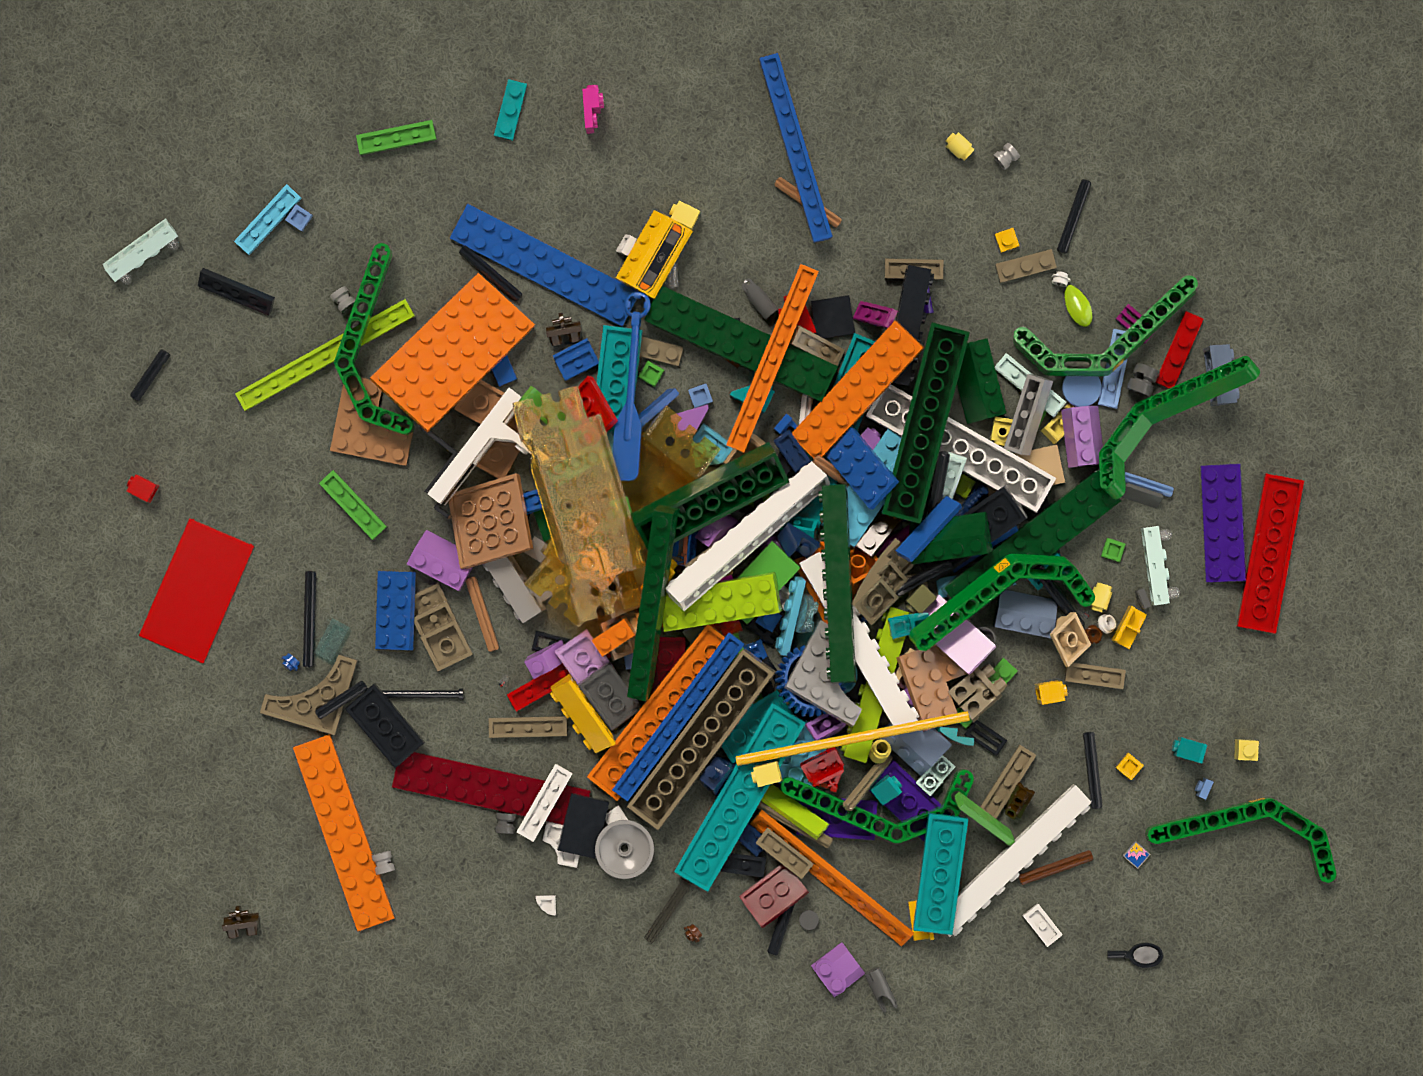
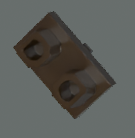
M563 312L559 313V319L552 320L555 326L546 327V335L549 337L552 346L561 345V335L564 334L569 335V340L572 343L580 341V321L572 322L571 316L564 318Z
M1018 782L1004 807L1006 810L1005 815L1014 820L1016 817L1021 819L1035 791L1029 790L1022 783Z
M239 905L235 907V912H230L229 917H224L222 930L226 931L229 939L239 937V929L244 928L248 936L257 934L259 913L249 914V910L242 911Z

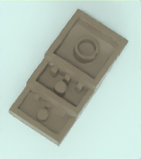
M896 538L869 570L852 602V605L871 625L899 598L896 592L908 580L905 574L915 565L897 555L895 550L901 545V542Z
M439 582L416 592L414 624L437 671L473 655Z

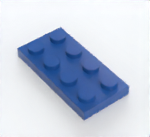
M850 427L826 453V457L869 509L873 510L899 482L853 427Z
M378 571L375 649L413 650L416 572Z

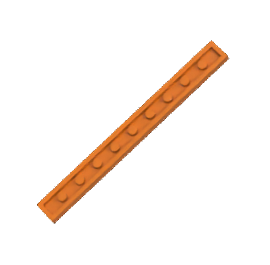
M800 264L726 446L743 453L745 452L819 271Z
M761 810L751 821L750 825L760 833H763L768 827L811 861L813 866L809 872L900 946H903L912 937L914 932L766 812Z

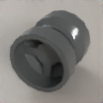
M497 812L496 819L498 820V825H496L495 832L514 834L515 827L513 826V821L516 820V814Z

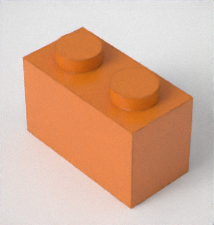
M626 617L591 641L603 657L635 636L636 631Z

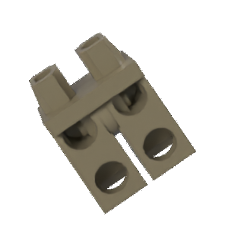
M990 664L985 665L981 669L977 667L970 675L948 691L963 712L968 711L969 718L973 723L1002 697L1001 693L1008 687L1001 677L992 684L989 678L996 671Z

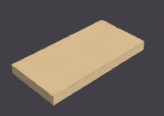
M1057 445L1031 450L1030 455L1015 453L1016 456L1055 477L1056 480L1053 485L1065 483ZM987 486V487H988V493H987V494H988V497H989L990 495H992L993 493H995L996 490H994V489H992L991 487Z

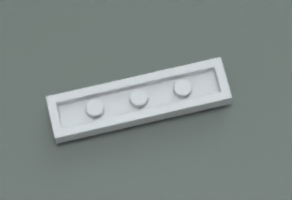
M555 764L518 828L517 833L534 842L573 774L572 772Z

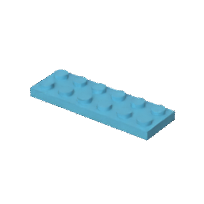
M888 428L873 451L892 473L902 437ZM848 485L850 545L855 547L885 503L886 496L872 510L867 507L853 488Z

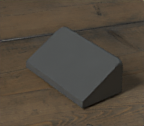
M1125 483L1126 490L1122 496L1123 498L1153 508H1157L1163 498L1161 493L1130 483Z

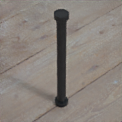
M459 688V690H381L387 698L464 699L463 688Z

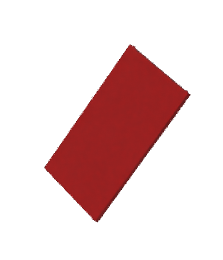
M189 518L139 636L199 661V663H204L254 546Z

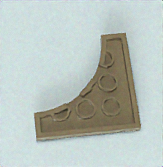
M338 655L333 668L326 678L317 686L304 693L293 696L265 694L260 713L336 735L344 705L323 719L317 717L315 710L350 688L358 660Z

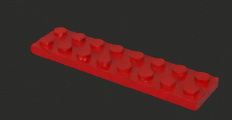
M1264 474L1237 627L1276 634L1304 480Z

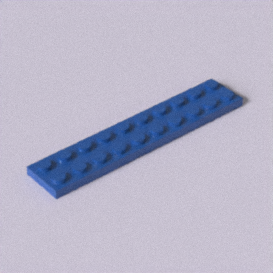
M469 204L466 205L450 236V239L459 244L466 245L471 250L623 327L628 317L624 309L625 299L631 293L638 292ZM633 297V298L630 300V302H631V308L629 309V311L632 310V308H633V306H634V304H635V302H636V300H637V299H635V297Z

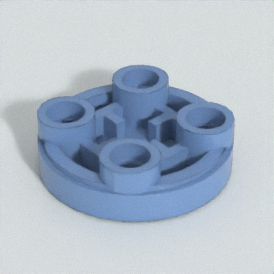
M1066 376L1062 383V394L1066 401L1075 407L1090 406L1097 401L1101 394L1100 379L1098 376Z

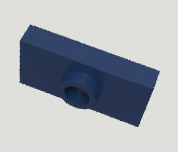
M790 430L773 441L795 473L811 462Z
M748 823L738 840L755 856H758L763 850L755 843L761 834Z

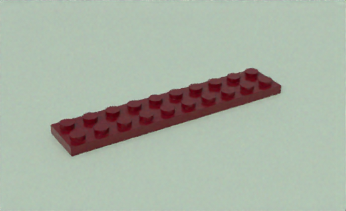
M414 752L396 768L392 787L526 816L546 780ZM566 785L546 821L563 825L571 793L589 797L591 790Z

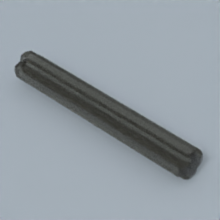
M685 878L682 879L646 933L645 940L650 943L655 941L693 884Z

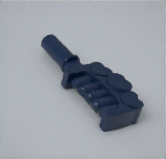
M981 483L962 503V509L955 516L968 512L982 495L988 493V487Z

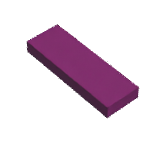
M860 301L853 319L888 329L898 311L893 308Z

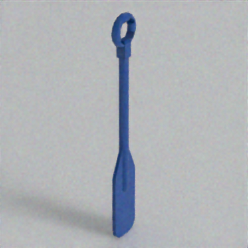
M641 292L631 293L624 303L627 315L632 317L627 399L614 426L611 474L613 478L619 481H633L639 474L642 423L634 404L639 328L641 326V318L647 315L651 307L650 299ZM633 297L635 299L645 298L646 301L643 307L645 310L642 313H631L629 311L631 308L630 300Z

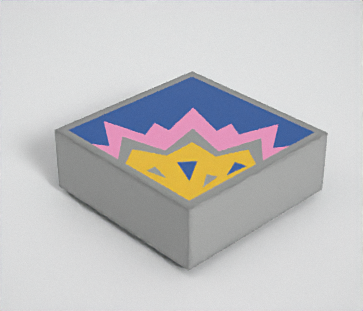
M1135 841L1122 856L1138 869L1151 854Z

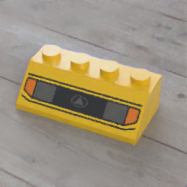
M654 210L616 278L634 290L655 299L693 231Z

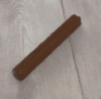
M1088 850L1022 873L1018 878L1020 883L1025 885L1093 860V855Z

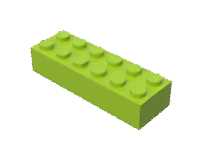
M771 572L719 581L685 611L667 593L662 622L664 632L780 613L782 607L776 573Z

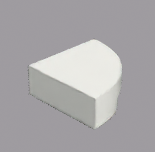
M556 895L536 896L537 904L544 912L556 915Z

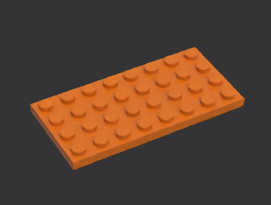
M478 273L370 377V380L428 432L535 327V324Z

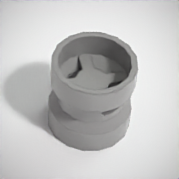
M1007 143L1003 146V151H997L993 158L1002 169L1006 170L1010 166L1011 161H1016L1020 158V155L1010 143Z
M346 286L339 288L330 295L332 301L338 304V309L341 313L348 310L346 307L349 305H354L355 298L349 297V290Z
M391 851L372 855V860L377 865L375 868L376 875L395 870L394 864L391 863Z

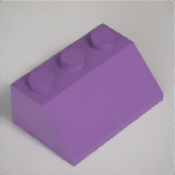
M1098 406L1072 407L1061 410L1068 468L1099 465V452L1103 447Z
M428 530L425 531L407 562V565L458 591H461L473 568L460 569L456 545Z

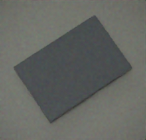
M610 662L577 684L611 731L637 714L642 707L637 699L627 697L628 686Z

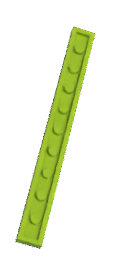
M406 299L370 319L361 347L415 317ZM362 324L352 328L353 331H359L362 328ZM343 334L235 393L244 411L333 363ZM349 340L346 343V349H354L355 341Z

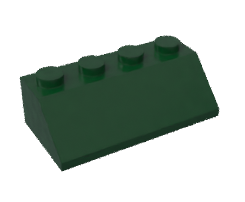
M988 338L967 343L957 381L967 424L1007 414Z
M980 512L954 516L911 563L918 564L990 553L993 548L987 513ZM910 523L909 535L919 526L918 523Z

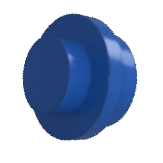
M288 653L281 658L284 661L282 665L289 671L292 669L297 671V666L300 662Z

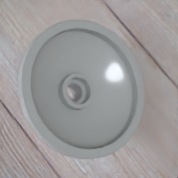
M618 820L610 823L600 832L595 845V853L599 865L606 873L616 878L628 879L640 875L648 868L653 858L654 844L651 835L641 824L631 820ZM623 844L628 846V850L625 852L620 849Z

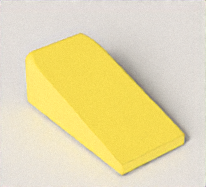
M1069 403L1063 409L1072 408L1074 406ZM1061 411L1041 430L1053 444L1057 443L1064 436Z

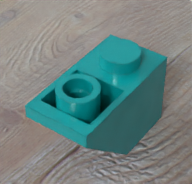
M887 774L872 786L870 790L880 803L884 805L902 793L900 790L902 785L895 776L890 777Z

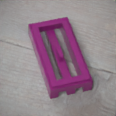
M1127 304V306L1121 311V313L1115 319L1127 330L1131 326L1122 319V316L1127 318L1133 324L1136 322V320L1127 313V310L1134 314L1138 319L1142 317V315L1129 304ZM1144 323L1149 328H1152L1149 323ZM1152 335L1144 342V344H1146V342L1152 337Z

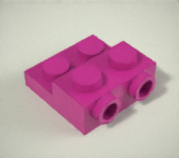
M588 85L586 89H582L587 134L594 133V128H598L596 114H601L600 108H604L603 93H599L598 85Z

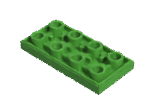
M771 541L738 578L775 572L778 590H780L801 567L791 557H788L775 542ZM754 617L742 620L748 624Z

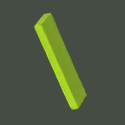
M770 784L761 801L817 840L828 828L829 824L793 798L784 794L776 786Z

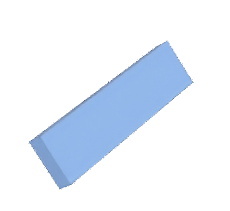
M1113 329L1110 346L1126 331ZM1121 349L1114 350L1116 355L1124 354ZM1127 359L1110 375L1103 376L1101 394L1097 405L1117 409ZM1106 362L1105 369H1107V368L1110 367L1109 363H1107V362Z

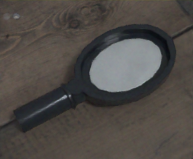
M1145 942L1134 945L1129 951L1107 950V958H1129L1138 967L1150 968L1162 961L1163 952L1157 945Z

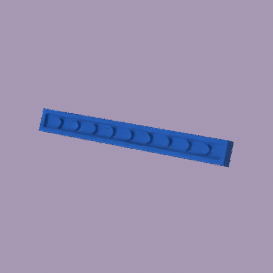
M776 53L759 58L760 66L812 241L817 243L831 239L833 236L779 55Z
M728 632L612 788L615 793L626 801L631 798L745 643Z

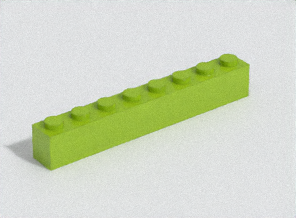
M889 607L883 613L881 621H884L882 629H878L875 638L879 640L878 645L880 649L877 650L881 657L885 656L890 665L887 667L890 674L895 672L897 666L896 657L900 656L906 636L892 639L888 618L912 614L893 607ZM867 681L865 685L861 684L858 693L861 696L860 702L855 703L862 711L854 726H848L847 733L853 734L877 729L883 708ZM873 740L843 745L841 747V751L844 752L843 756L866 763Z

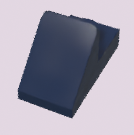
M789 522L777 534V538L788 557L796 551L802 556L809 558L820 545V542Z

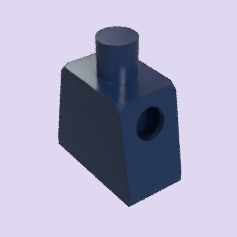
M715 757L699 780L708 791L718 797L736 765L728 758Z

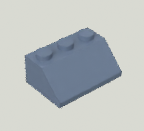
M1229 344L1211 345L1203 349L1206 372L1234 360V351L1230 349ZM1233 389L1210 399L1211 407L1237 403L1239 389Z
M1005 590L998 597L993 627L1051 638L1050 633L1054 630L1056 623L1057 603L1054 599Z
M891 722L886 727L892 726ZM935 728L924 732L920 730L880 738L887 741L891 749L920 776L928 771L952 745Z

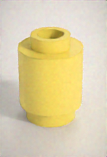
M959 132L956 135L952 133L946 139L948 144L945 147L958 159L965 160L974 151V148L971 147L972 144Z
M1097 583L1096 587H1093L1092 591L1095 594V600L1091 605V610L1101 613L1103 610H1107L1112 595L1111 586Z
M885 740L875 741L869 752L870 759L875 763L885 762L891 753L890 744Z

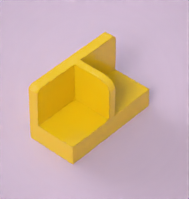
M1128 606L1112 641L1130 649L1137 633L1141 631L1140 628L1147 614L1135 609L1133 606Z

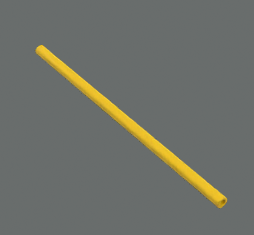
M968 711L739 755L736 756V762L740 766L970 721Z

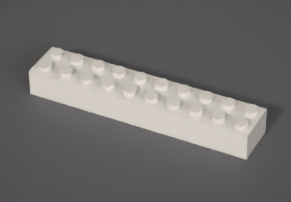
M890 385L872 404L866 417L887 429L889 428L902 437L912 396ZM948 417L939 452L947 451L967 458L962 472L996 491L1006 485L1018 503L1036 513L1056 478Z

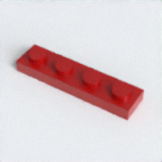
M1185 311L1155 383L1168 389L1175 386L1203 322V318Z

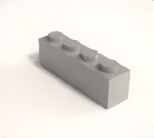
M1027 374L1004 449L1020 455H1030L1053 384L1052 380Z
M513 555L482 564L485 570L490 571L496 587L500 588L504 593L503 598L506 603L511 604L514 609L513 613L518 621L525 623L546 610V607L535 593Z

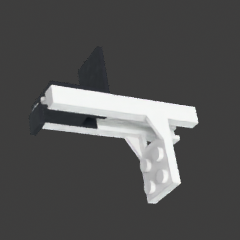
M510 388L507 389L460 452L431 430L426 432L421 426L419 427L453 454L424 491L437 501L434 509L447 519H450L452 516L443 510L442 507L448 503L495 441L517 443L515 447L526 455L528 452L533 456L530 459L541 467L544 464L549 467L553 461L507 426L523 405L519 402L522 397Z

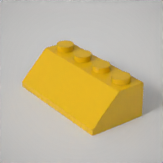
M568 674L551 686L552 692L550 695L556 703H561L563 706L561 710L567 719L571 717L574 722L573 728L578 735L582 733L585 738L583 742L589 750L593 749L597 753L616 744L613 734L578 687L571 674Z

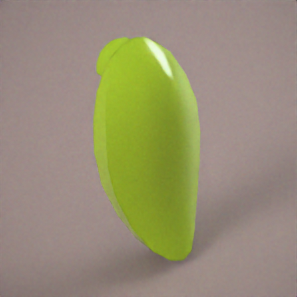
M1068 285L1065 290L1067 310L1077 324L1087 327L1092 322L1090 303L1079 289Z

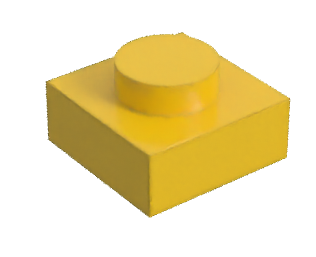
M1014 228L994 234L1000 253L1019 247Z
M1127 753L1115 768L1132 780L1144 765Z

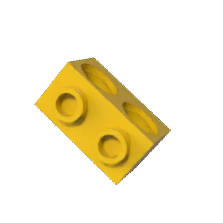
M1056 680L1034 684L1038 704L1044 705L1065 701V696H1068L1066 684L1063 685L1062 681Z

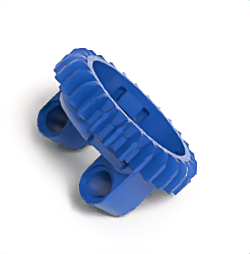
M803 645L800 647V650L795 648L793 653L791 651L788 652V658L783 657L781 659L783 663L778 664V667L782 670L775 672V674L780 676L775 679V682L780 683L776 689L782 690L778 695L779 697H785L782 703H790L788 709L795 707V714L801 710L802 716L809 714V717H813L815 712L816 716L819 717L821 716V711L824 715L827 713L784 688L805 648ZM838 683L842 691H845L846 688L841 686L844 683Z

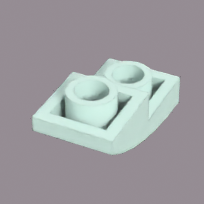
M942 755L928 771L920 776L916 784L931 796L955 766Z

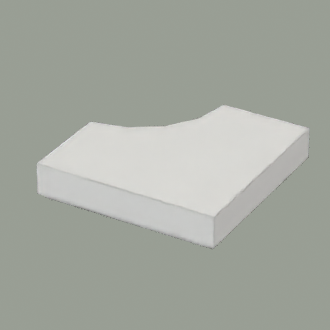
M547 821L543 841L549 843L555 849L558 856V864L577 868L579 855L557 851L563 825Z

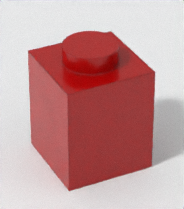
M135 474L134 477L131 476L127 483V492L151 503L159 485Z

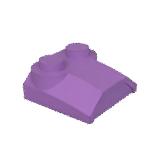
M843 942L811 965L834 997L843 993L847 987L865 974Z

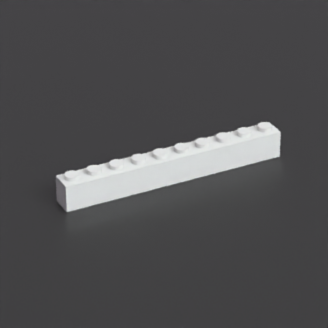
M812 461L808 465L803 466L799 473L793 478L788 479L790 483L774 491L770 498L757 506L755 511L745 516L740 524L730 529L726 536L712 545L711 549L701 554L697 561L691 566L686 567L676 579L671 580L665 587L669 597L683 611L689 608L819 495V491H822V486L830 485L827 475Z
M818 552L799 564L824 608H827V600L824 601L823 589H826V581H823L822 569H825V561H822L821 553ZM853 606L855 662L892 726L918 721L917 718L920 716L914 707L910 708L907 701L910 700L905 690L900 691L897 684L900 682L895 673L890 674L887 669L890 666L885 656L881 657L877 651L880 649L875 639H870L867 634L870 632L865 622H860L857 617L860 613Z
M1073 784L1015 839V843L1005 848L958 893L953 928L954 936L962 931V925L966 921L970 923L977 916L976 912L980 908L985 909L991 903L990 899L995 894L997 896L1005 890L1004 885L1008 881L1013 882L1020 875L1018 872L1023 867L1025 869L1034 862L1033 858L1037 854H1043L1048 849L1046 845L1050 841L1055 842L1062 835L1061 831L1065 827L1070 828L1076 822L1075 818L1079 814L1083 815L1090 809L1089 804L1091 801L1076 785Z

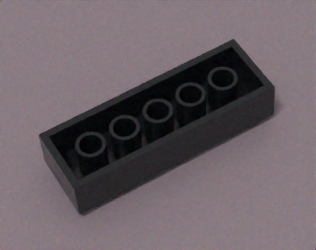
M906 265L896 321L921 344L923 332L920 331V326L925 324L927 313L923 311L925 304H929L930 293H927L928 285L932 286L934 274L931 273L932 269ZM919 354L892 383L909 386V382L914 381L915 370H912L913 362L917 363Z

